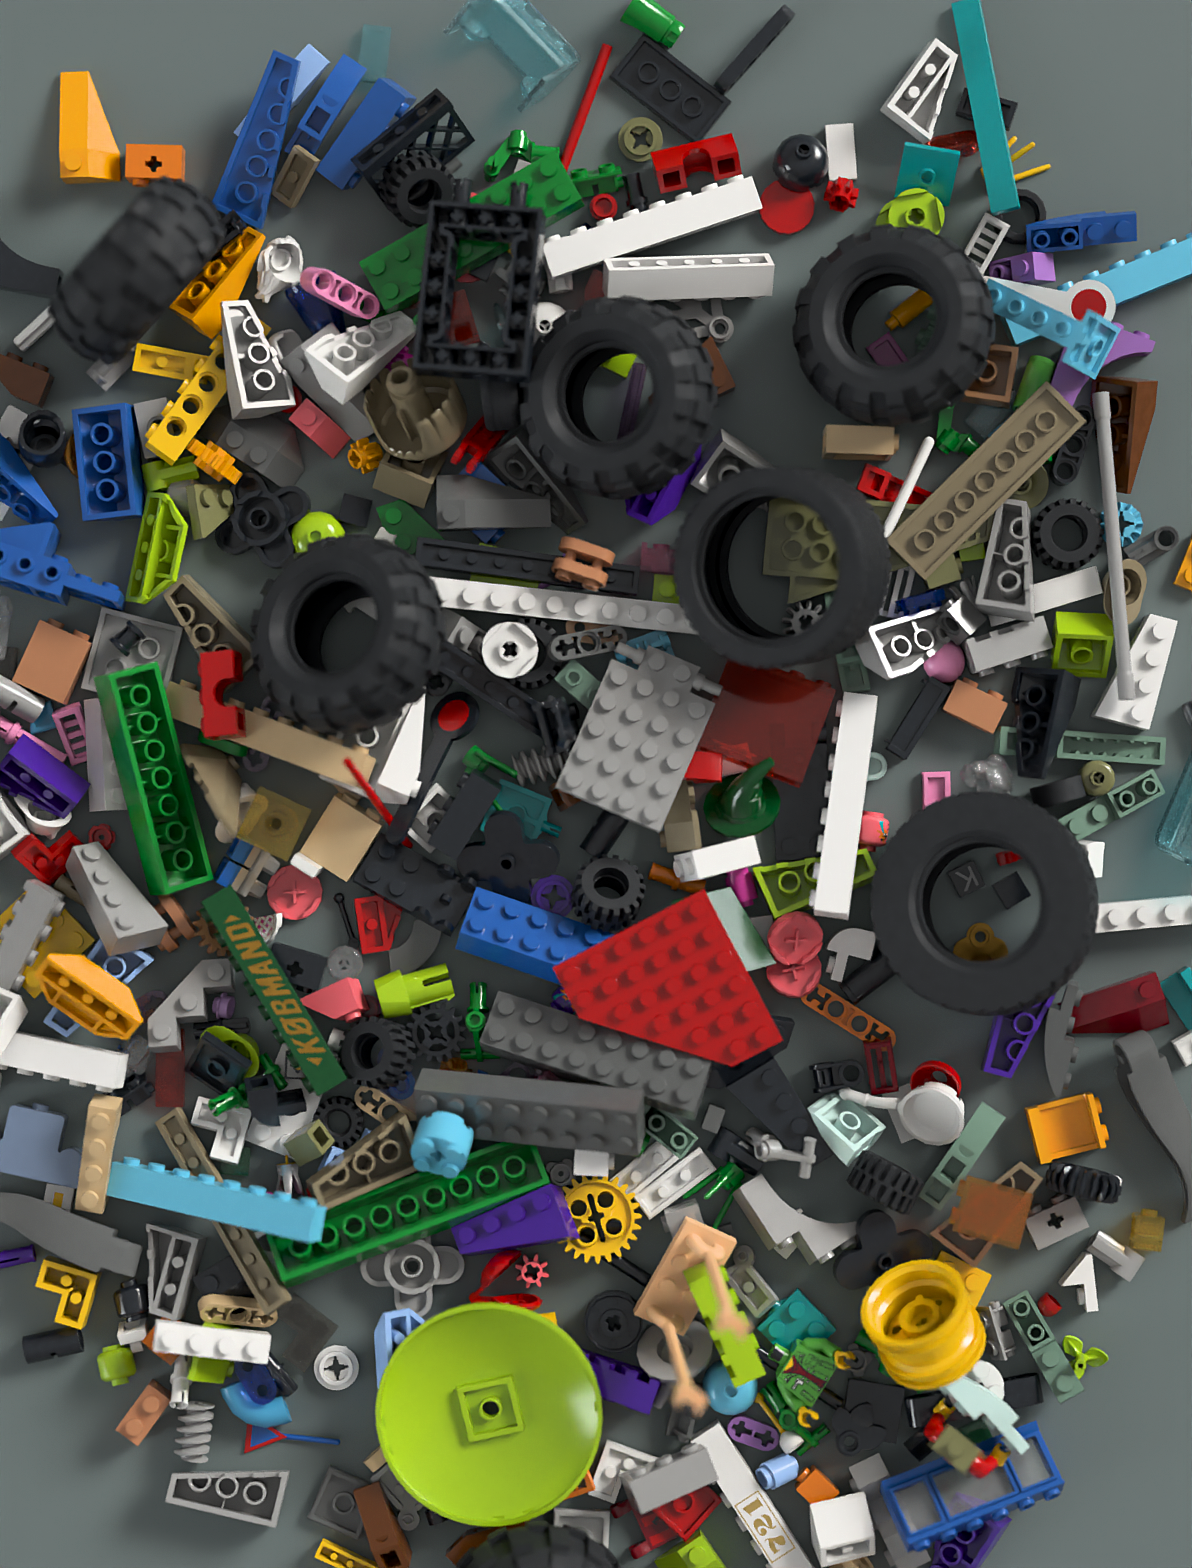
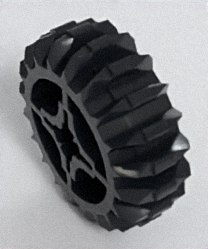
M1054 1161L1050 1163L1045 1177L1047 1178L1045 1185L1050 1190L1080 1199L1113 1204L1118 1202V1197L1121 1195L1122 1179L1119 1176L1081 1165Z

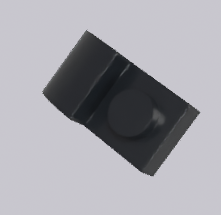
M271 1073L244 1078L245 1093L251 1114L260 1123L268 1126H280L279 1116H294L300 1112L307 1111L302 1088L276 1092Z

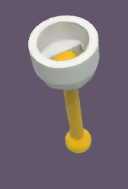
M758 1392L754 1402L760 1404L780 1431L779 1444L785 1454L788 1455L802 1445L804 1440L795 1431H786L781 1427L778 1419L764 1402L763 1394Z

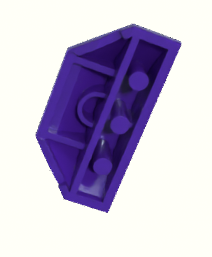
M702 444L694 455L696 461L683 475H676L670 479L665 488L649 495L641 494L633 496L631 499H625L626 514L652 526L674 511L701 460Z

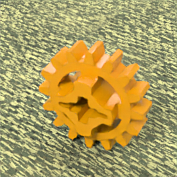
M193 438L186 447L189 452L196 456L192 463L219 483L225 478L231 483L236 484L243 475L232 466L236 459L210 440L204 445Z

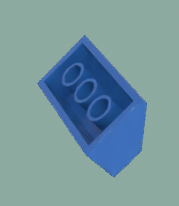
M118 403L72 409L83 521H116L142 518L145 507V494L138 424L134 406L128 403Z

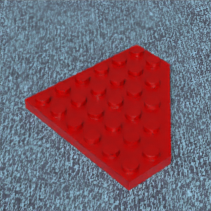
M705 889L553 966V970L578 1018L729 1066H734L783 1041Z

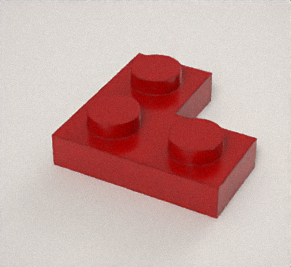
M68 830L48 848L31 833L11 853L35 877L50 886L67 871L65 864L72 848L84 843L73 832Z

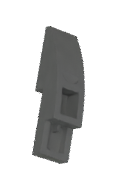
M1071 979L1066 984L1061 1005L1052 1003L1050 1008H1048L1046 1017V1068L1050 1084L1056 1096L1061 1095L1062 1089H1068L1072 1074L1067 1073L1070 1062L1075 1063L1079 1047L1074 1046L1075 1038L1066 1035V1033H1072L1075 1017H1071L1073 1006L1079 1007L1083 991L1078 990L1079 982Z

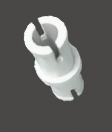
M180 1354L174 1362V1373L170 1376V1383L172 1384L170 1406L172 1408H175L176 1403L177 1409L188 1407L189 1386L193 1382L188 1379L193 1355L185 1356Z

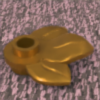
M975 923L968 929L966 937L955 944L953 953L964 960L987 962L1007 956L1008 948L1003 940L994 936L993 929L989 925ZM979 931L985 934V939L982 942H978L975 939V934Z

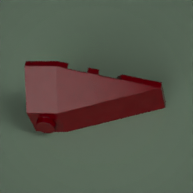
M1148 971L1082 994L1079 1007L1073 1006L1071 1017H1075L1071 1034L1133 1033L1139 1030L1147 1032L1170 1024L1165 997L1157 974L1154 971Z

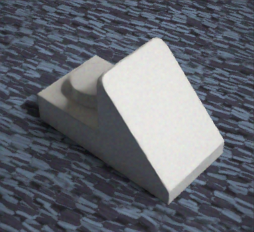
M1085 1251L1078 1256L1058 1283L1061 1286L1080 1284L1081 1288L1076 1289L1078 1304L1083 1305L1087 1312L1098 1311L1092 1254Z

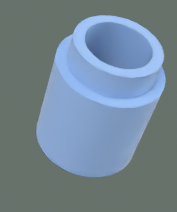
M785 1452L760 1464V1468L755 1471L757 1481L763 1489L767 1490L770 1488L774 1490L797 1478L799 1465L792 1455H786Z

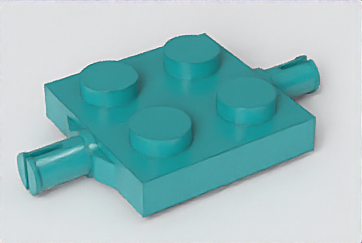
M500 779L499 783L502 785V788L495 799L503 810L511 811L521 819L525 836L529 839H537L542 832L558 838L559 833L550 830V828L561 832L562 827L547 822V812L553 799ZM492 805L485 814L480 830L483 832L488 818L497 811Z
M798 1288L788 1297L776 1302L770 1308L768 1316L757 1325V1329L773 1345L778 1343L788 1350L796 1339H827L836 1331V1327Z

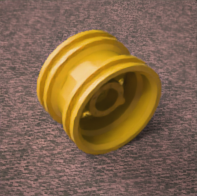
M927 1259L913 1260L900 1264L880 1276L868 1289L863 1299L861 1308L862 1323L873 1344L878 1348V1354L889 1376L897 1383L917 1390L936 1389L947 1386L968 1373L980 1359L986 1340L984 1325L975 1307L970 1303L969 1293L961 1277L951 1266L940 1261Z

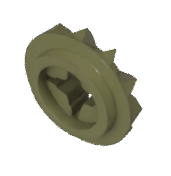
M636 117L627 121L622 126L618 136L620 150L627 159L639 163L650 161V152L661 149L663 136L659 126L654 121L644 117ZM648 131L645 138L648 146L641 144L633 149L636 142L633 135L641 136Z

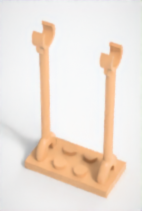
M686 1216L635 1305L633 1312L634 1315L652 1322L663 1329L679 1383L674 1389L675 1395L672 1401L677 1407H680L683 1401L688 1402L696 1409L695 1414L698 1416L705 1407L707 1399L698 1390L692 1388L677 1334L685 1335L699 1308L682 1271L705 1262L721 1310L716 1316L717 1321L715 1323V1328L719 1333H723L727 1327L738 1335L737 1340L741 1342L749 1330V1325L744 1319L734 1314L719 1270V1266L725 1265L736 1246V1239Z

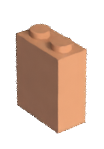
M51 618L47 622L39 620L12 681L67 705L88 661L92 643L88 641L90 636L76 629L73 634L62 629L65 624Z

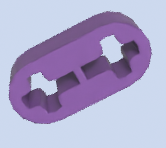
M737 1414L732 1416L727 1423L729 1436L737 1442L762 1451L773 1450L779 1442L778 1432L775 1427L760 1420ZM740 1421H743L744 1427L750 1429L751 1433L741 1431L740 1435L735 1434V1428L732 1426L733 1424L738 1425ZM766 1430L770 1431V1435L774 1439L773 1441H767L766 1444H762V1439L754 1435L755 1432L765 1434Z

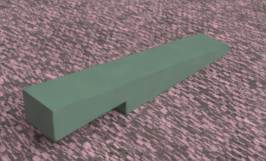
M996 727L993 755L1016 756L1017 728ZM1065 730L1054 759L1165 765L1166 737Z

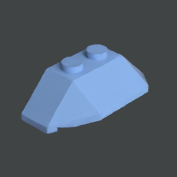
M410 1308L382 1313L374 1331L378 1389L385 1368L395 1350L415 1328L425 1321Z

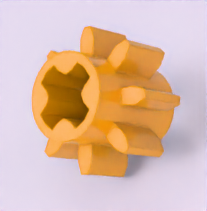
M368 437L358 439L355 443L350 444L351 449L348 452V461L354 469L361 468L362 474H365L379 467V462L383 456L379 444L376 442L369 443Z

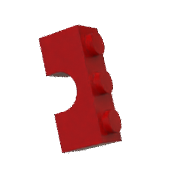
M732 133L650 152L654 176L660 194L687 188V177L698 171L711 173L715 181L742 175L739 153Z
M234 650L200 653L197 670L202 684V689L199 691V701L203 706V717L200 720V726L204 737L214 741L246 737L245 709L237 706H226L223 701V693L228 685L235 682H243L242 654Z

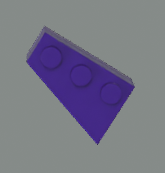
M24 733L0 762V786L8 789L9 795L13 797L21 795L33 801L32 805L63 819L73 810L91 785Z

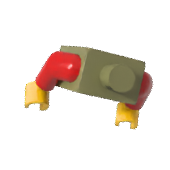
M943 1398L934 1407V1414L924 1429L926 1438L930 1440L927 1446L967 1479H970L972 1476L982 1479L997 1466L1004 1465L1011 1451L1003 1452L1000 1450L1002 1444L997 1443L990 1455L986 1457L980 1449L949 1424L944 1423L956 1410L954 1405L952 1408H949L945 1404L946 1398Z

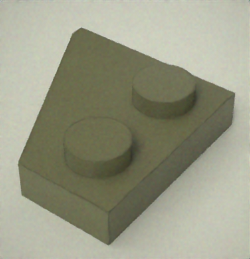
M193 484L185 486L194 540L203 539L234 513L230 484Z

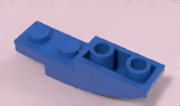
M343 54L299 122L298 128L284 151L290 154L293 146L300 145L315 156L368 69Z
M1105 211L1075 214L1026 225L1027 253L1083 249V246L1137 241V217L1135 211L1107 214Z

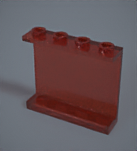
M728 659L718 683L723 688L720 695H714L712 699L715 706L696 750L722 754L723 760L747 769L771 757L775 765L766 776L800 788L836 690L832 689V685L826 681L817 679L814 682L805 679V675L796 670L787 672L778 668H755L750 665L739 664V661L734 662Z

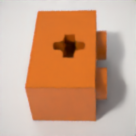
M126 144L125 178L129 183H132V186L147 187L149 183L165 175L174 182L178 179L185 181V149L182 145ZM158 161L162 167H157L156 172H153L150 167L154 166L155 162Z

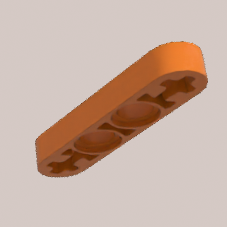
M818 984L816 993L823 998L825 993L831 995L824 1002L822 1010L817 1008L821 1002L812 998L809 1002L806 1000L808 995L800 998L805 1005L862 1041L868 1040L865 1036L871 1031L873 1023H876L878 1026L874 1030L880 1034L887 1031L889 1033L887 1037L891 1036L892 1047H894L896 1035L891 1028L821 984ZM832 1001H840L843 1004V1013L838 1017H833L828 1012V1005ZM856 1016H863L867 1020V1027L861 1032L855 1031L851 1026V1022ZM870 1035L869 1042L874 1041V1039L877 1038L873 1035ZM882 1047L881 1050L887 1051V1047Z

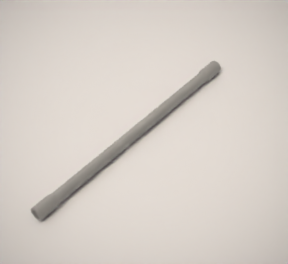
M1096 392L1092 394L1097 429L1118 672V700L1127 701L1136 698L1134 675L1131 668L1110 426L1109 392Z

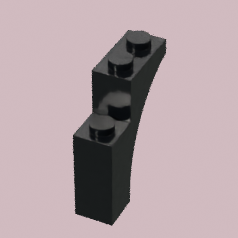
M0 238V290L51 299L55 291L62 284L64 273L59 268L40 265L19 256L7 247Z

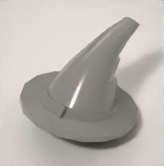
M694 1319L684 1336L677 1334L689 1379L705 1369L712 1357L714 1345L709 1330L701 1322ZM654 1324L645 1331L639 1340L637 1358L641 1369L649 1377L660 1381L653 1406L661 1409L673 1395L678 1379L664 1331Z

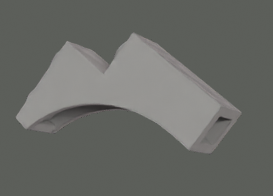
M762 1174L732 1193L768 1251L776 1246L781 1250L794 1241L809 1265L817 1260L820 1264H823L835 1256L832 1250L839 1246L844 1250L856 1242L854 1238L857 1235L856 1221L835 1224L806 1217L781 1200Z

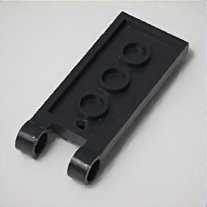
M826 721L811 722L812 747L785 748L784 723L769 724L771 758L775 762V765L771 768L772 783L777 787L781 800L779 815L774 820L776 861L821 857L822 852H817L818 837L825 833V825L821 824L822 809L828 808L829 798L824 797L826 781H828ZM797 755L803 756L801 763L796 762L795 757Z

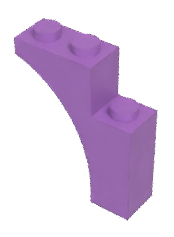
M1111 321L1121 331L1101 368L1120 359L1148 356L1153 351L1155 341L1150 340V335L1144 332L1134 331V333L1123 330V325ZM1063 346L1059 353L1050 384L1073 406L1078 393L1090 377L1061 361L1067 350Z

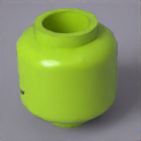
M120 1344L102 1348L103 1353L97 1356L101 1380L105 1382L112 1381V1386L129 1383L128 1377L135 1375L137 1372L131 1348Z

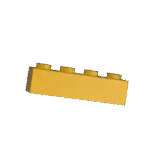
M325 1538L322 1539L314 1556L336 1568H379L376 1562Z

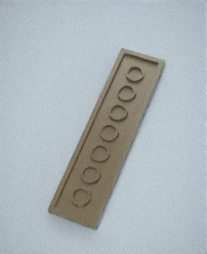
M1046 381L888 537L889 546L923 580H926L1086 420Z

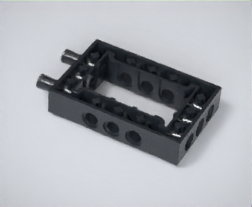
M456 178L454 180L453 202L430 200L412 368L418 376L530 384L546 228L545 212L543 208L526 207L527 191L529 188L527 183L520 182L519 188L517 186L518 182H511L509 206L470 203L473 181L464 178V182H461V178ZM460 240L511 243V273L507 274L509 282L508 301L504 303L507 311L505 329H502L501 333L505 348H492L489 344H483V347L464 346L460 342H455V345L449 344Z

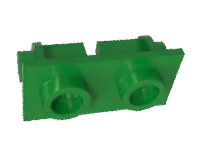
M614 163L601 164L598 166V169L587 171L586 168L571 170V174H568L581 198L594 196L592 185L598 184L599 194L617 192L619 188H624L622 176H616L622 174L620 165L614 166Z

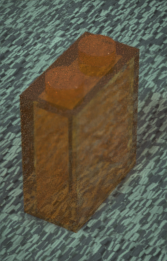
M967 1175L966 1180L960 1179L956 1196H960L961 1200L958 1208L952 1207L948 1223L954 1224L953 1231L1019 1250L1034 1194Z

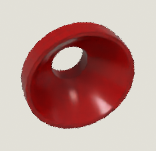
M931 1060L921 1063L914 1070L910 1079L912 1090L918 1086H924L926 1082H940L953 1088L957 1092L956 1097H959L961 1080L957 1072L948 1064ZM933 1072H943L947 1076V1081L940 1082L936 1080Z

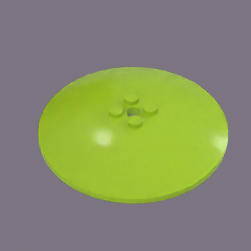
M484 1302L465 1304L445 1310L420 1324L400 1343L390 1358L380 1381L376 1400L378 1439L383 1455L397 1480L406 1491L428 1509L456 1522L489 1527L517 1524L540 1516L557 1506L574 1491L585 1477L597 1452L602 1430L603 1416L600 1389L593 1369L579 1346L566 1332L549 1319L528 1309L504 1303ZM488 1401H493L498 1405L499 1411L493 1415L487 1414L483 1409V1405Z

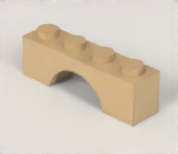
M95 1093L89 1104L75 1203L76 1210L103 1214L109 1202L107 1189L111 1172V1159L120 1124L123 1098Z

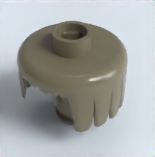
M413 358L407 359L408 367L400 360L391 365V372L387 368L382 369L379 372L381 384L376 378L371 380V392L369 390L365 392L363 409L380 444L389 454L399 459L418 461L441 454L458 440L467 422V407L454 378L418 376L412 368Z

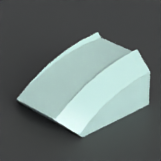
M840 1090L825 1094L809 1106L808 1110L828 1146L848 1167L859 1158L862 1150L868 1151L873 1146L886 1126L862 1104L843 1100L839 1095Z

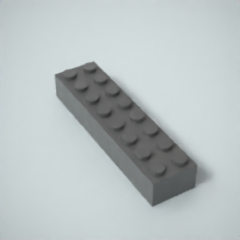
M501 991L497 993L479 1042L483 1052L581 1084L644 1090L645 1105L691 1120L696 1118L713 1069L712 1060L586 1021L578 1018L576 1015Z
M422 1068L414 1088L417 1127L420 1119L425 1115V1118L432 1116L433 1112H448L461 1117L464 1120L463 1124L468 1129L469 1127L472 1128L473 1139L639 1156L645 1137L644 1090Z

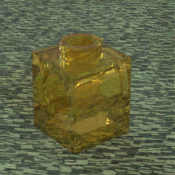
M1141 1208V1213L1133 1212L1129 1246L1133 1249L1161 1252L1165 1218L1158 1215V1210Z

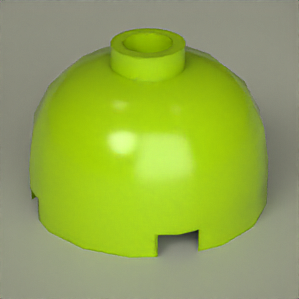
M316 511L309 512L294 524L291 538L295 553H304L307 551V544L326 537L334 536L337 538L338 536H344L346 533L340 521L333 515Z

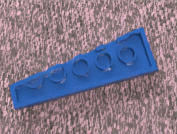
M273 50L212 201L218 211L228 214L234 209L245 223L259 229H263L301 64V61L276 50Z

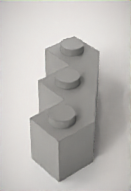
M228 958L201 960L148 1018V1047L153 1053L181 1051L180 1024L208 1022L207 994L235 992L234 969Z
M877 1453L849 1467L853 1478L848 1481L854 1493L863 1491L865 1493L868 1509L871 1513L873 1530H879L888 1548V1550L884 1551V1555L890 1567L896 1565L897 1568H916L931 1561L926 1550L921 1552L913 1550L907 1553L880 1493L881 1481L890 1478L880 1454ZM898 1491L894 1492L911 1532L916 1531Z

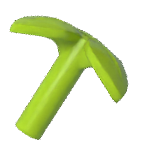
M1067 1335L1063 1338L1062 1347L1064 1352L1075 1357L1074 1360L1069 1361V1364L1079 1380L1084 1375L1086 1363L1095 1368L1104 1365L1109 1359L1104 1351L1095 1347H1091L1085 1353H1082L1083 1342L1075 1336Z

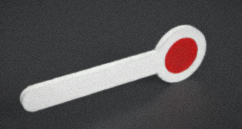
M982 275L986 283L988 279H992L1080 322L1088 309L1110 322L1115 314L1116 302L1113 293L1105 284L1096 280L1077 282L1065 292Z

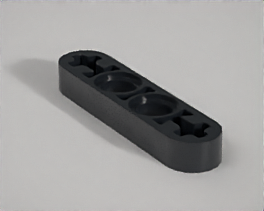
M784 4L720 75L713 86L723 95L727 94L794 18L795 13Z

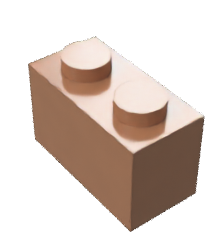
M963 677L962 681L956 679L940 711L990 735L993 734L1008 703L1002 701L1004 696L990 689L985 693L977 689L978 683Z
M152 1379L115 1430L139 1446L169 1405L172 1392Z

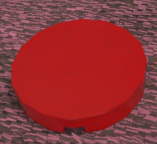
M777 180L765 188L760 198L763 207L759 211L762 222L773 232L780 235L799 233L809 224L814 215L815 202L809 189L806 192L790 191Z

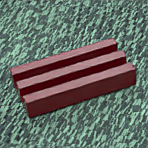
M891 1036L885 1037V1040L877 1038L872 1042L864 1040L863 1045L871 1096L898 1092L899 1087ZM882 1047H887L892 1086H887ZM870 1049H876L881 1087L876 1088Z

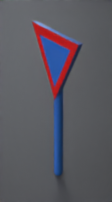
M247 1424L244 1454L281 1439L339 1445L340 1440L285 1434L274 1427L263 1428Z

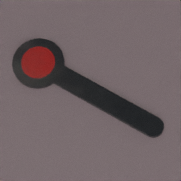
M465 692L451 693L442 698L434 707L430 718V726L435 736L420 764V772L417 781L422 783L415 798L410 796L407 805L400 804L386 832V839L391 844L398 845L406 838L453 741L464 738L476 726L480 709L477 701L470 694Z

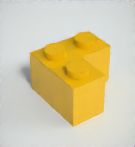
M50 1255L43 1259L35 1286L62 1294L54 1322L80 1330L86 1326L102 1272H94L70 1261Z

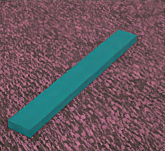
M981 0L954 2L951 5L991 214L995 216L1021 209Z

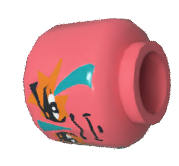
M863 811L858 842L860 844L859 850L867 848L868 851L876 852V847L886 845L889 821L883 818V813Z

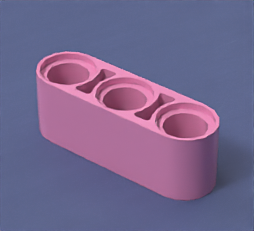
M307 267L301 273L300 284L305 291L341 311L363 319H372L378 314L380 304L377 297L337 274L316 267ZM319 275L320 282L316 287L315 280L316 277ZM341 288L342 295L338 298V290ZM363 300L364 307L362 310H360V303Z

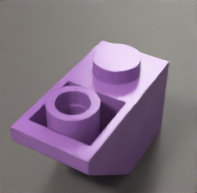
M1029 252L991 261L989 263V276L1035 286L1055 282L1053 254Z

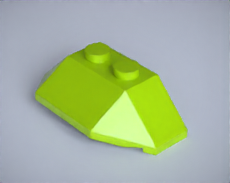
M149 491L147 493L125 597L127 602L147 604L177 582L188 525L169 494Z

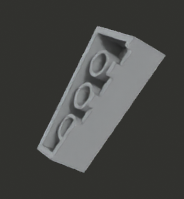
M98 841L74 846L65 867L109 957L159 945L168 928L167 923Z
M38 879L26 881L23 889L27 893L26 895L23 894L16 901L12 909V914L15 915L14 919H9L0 932V940H2L0 943V988L10 992L14 990L18 992L25 980L22 974L27 965L32 967L39 955L36 949L40 941L45 942L53 929L49 926L54 916L58 918L66 906V903L63 902L65 894Z

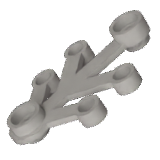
M709 298L712 316L702 309L701 301L681 299L678 302H673L681 310L670 312L685 321L697 319L705 325L693 328L697 333V338L712 336L714 342L723 343L732 337L734 326L730 318L723 315L720 298ZM716 325H723L725 332L722 334L716 333L714 330Z

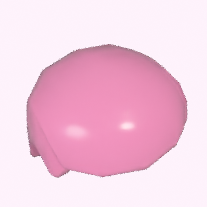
M949 641L923 663L924 670L930 678L932 676L941 683L955 681L964 671L965 655L963 650L954 641Z

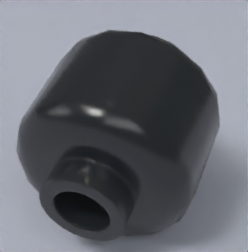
M136 1279L120 1283L121 1289L113 1294L118 1317L126 1319L127 1323L148 1317V1286L146 1284H137Z

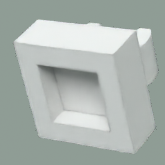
M147 1318L128 1323L126 1321L119 1322L117 1337L120 1345L130 1343L132 1353L143 1351L142 1344L144 1343L142 1341L148 1335L149 1330Z

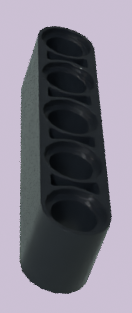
M1025 1373L1002 1378L1004 1382V1397L1002 1400L1011 1409L1044 1402L1039 1373ZM941 1390L905 1397L904 1403L909 1427L926 1426L934 1414V1407L943 1398H946L945 1404L952 1408L953 1404L948 1394L945 1395ZM956 1409L945 1422L970 1417H965Z

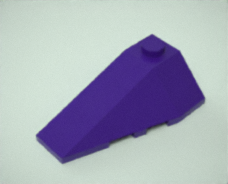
M957 1492L947 1506L950 1517L987 1503V1501ZM1008 1516L999 1521L991 1519L983 1522V1526L977 1530L968 1532L965 1529L958 1532L957 1536L949 1541L942 1542L941 1539L935 1541L934 1557L929 1568H980L1012 1519Z

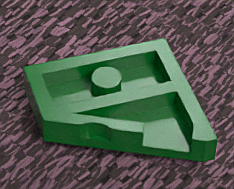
M399 499L376 508L382 526L388 533L397 536L394 544L411 555L415 554L417 537L444 540L404 500Z

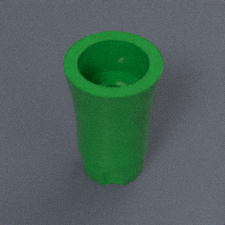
M632 0L620 19V22L636 28L658 43L661 41L669 48L673 47L686 27L675 19L676 16L665 10L654 0Z

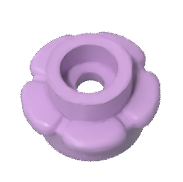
M223 992L220 997H215L212 1004V1012L216 1013L217 1019L220 1017L230 1019L235 1010V998L227 996V993Z

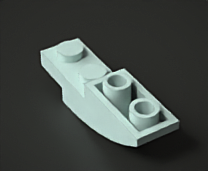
M964 1376L947 1386L939 1387L945 1395L951 1393L957 1401L954 1405L965 1417L970 1414L975 1420L980 1414L984 1413L981 1417L992 1430L997 1427L1004 1436L1000 1439L1011 1452L1016 1448L1020 1454H1023L1030 1447L1012 1426L1019 1419L1017 1414L992 1391Z

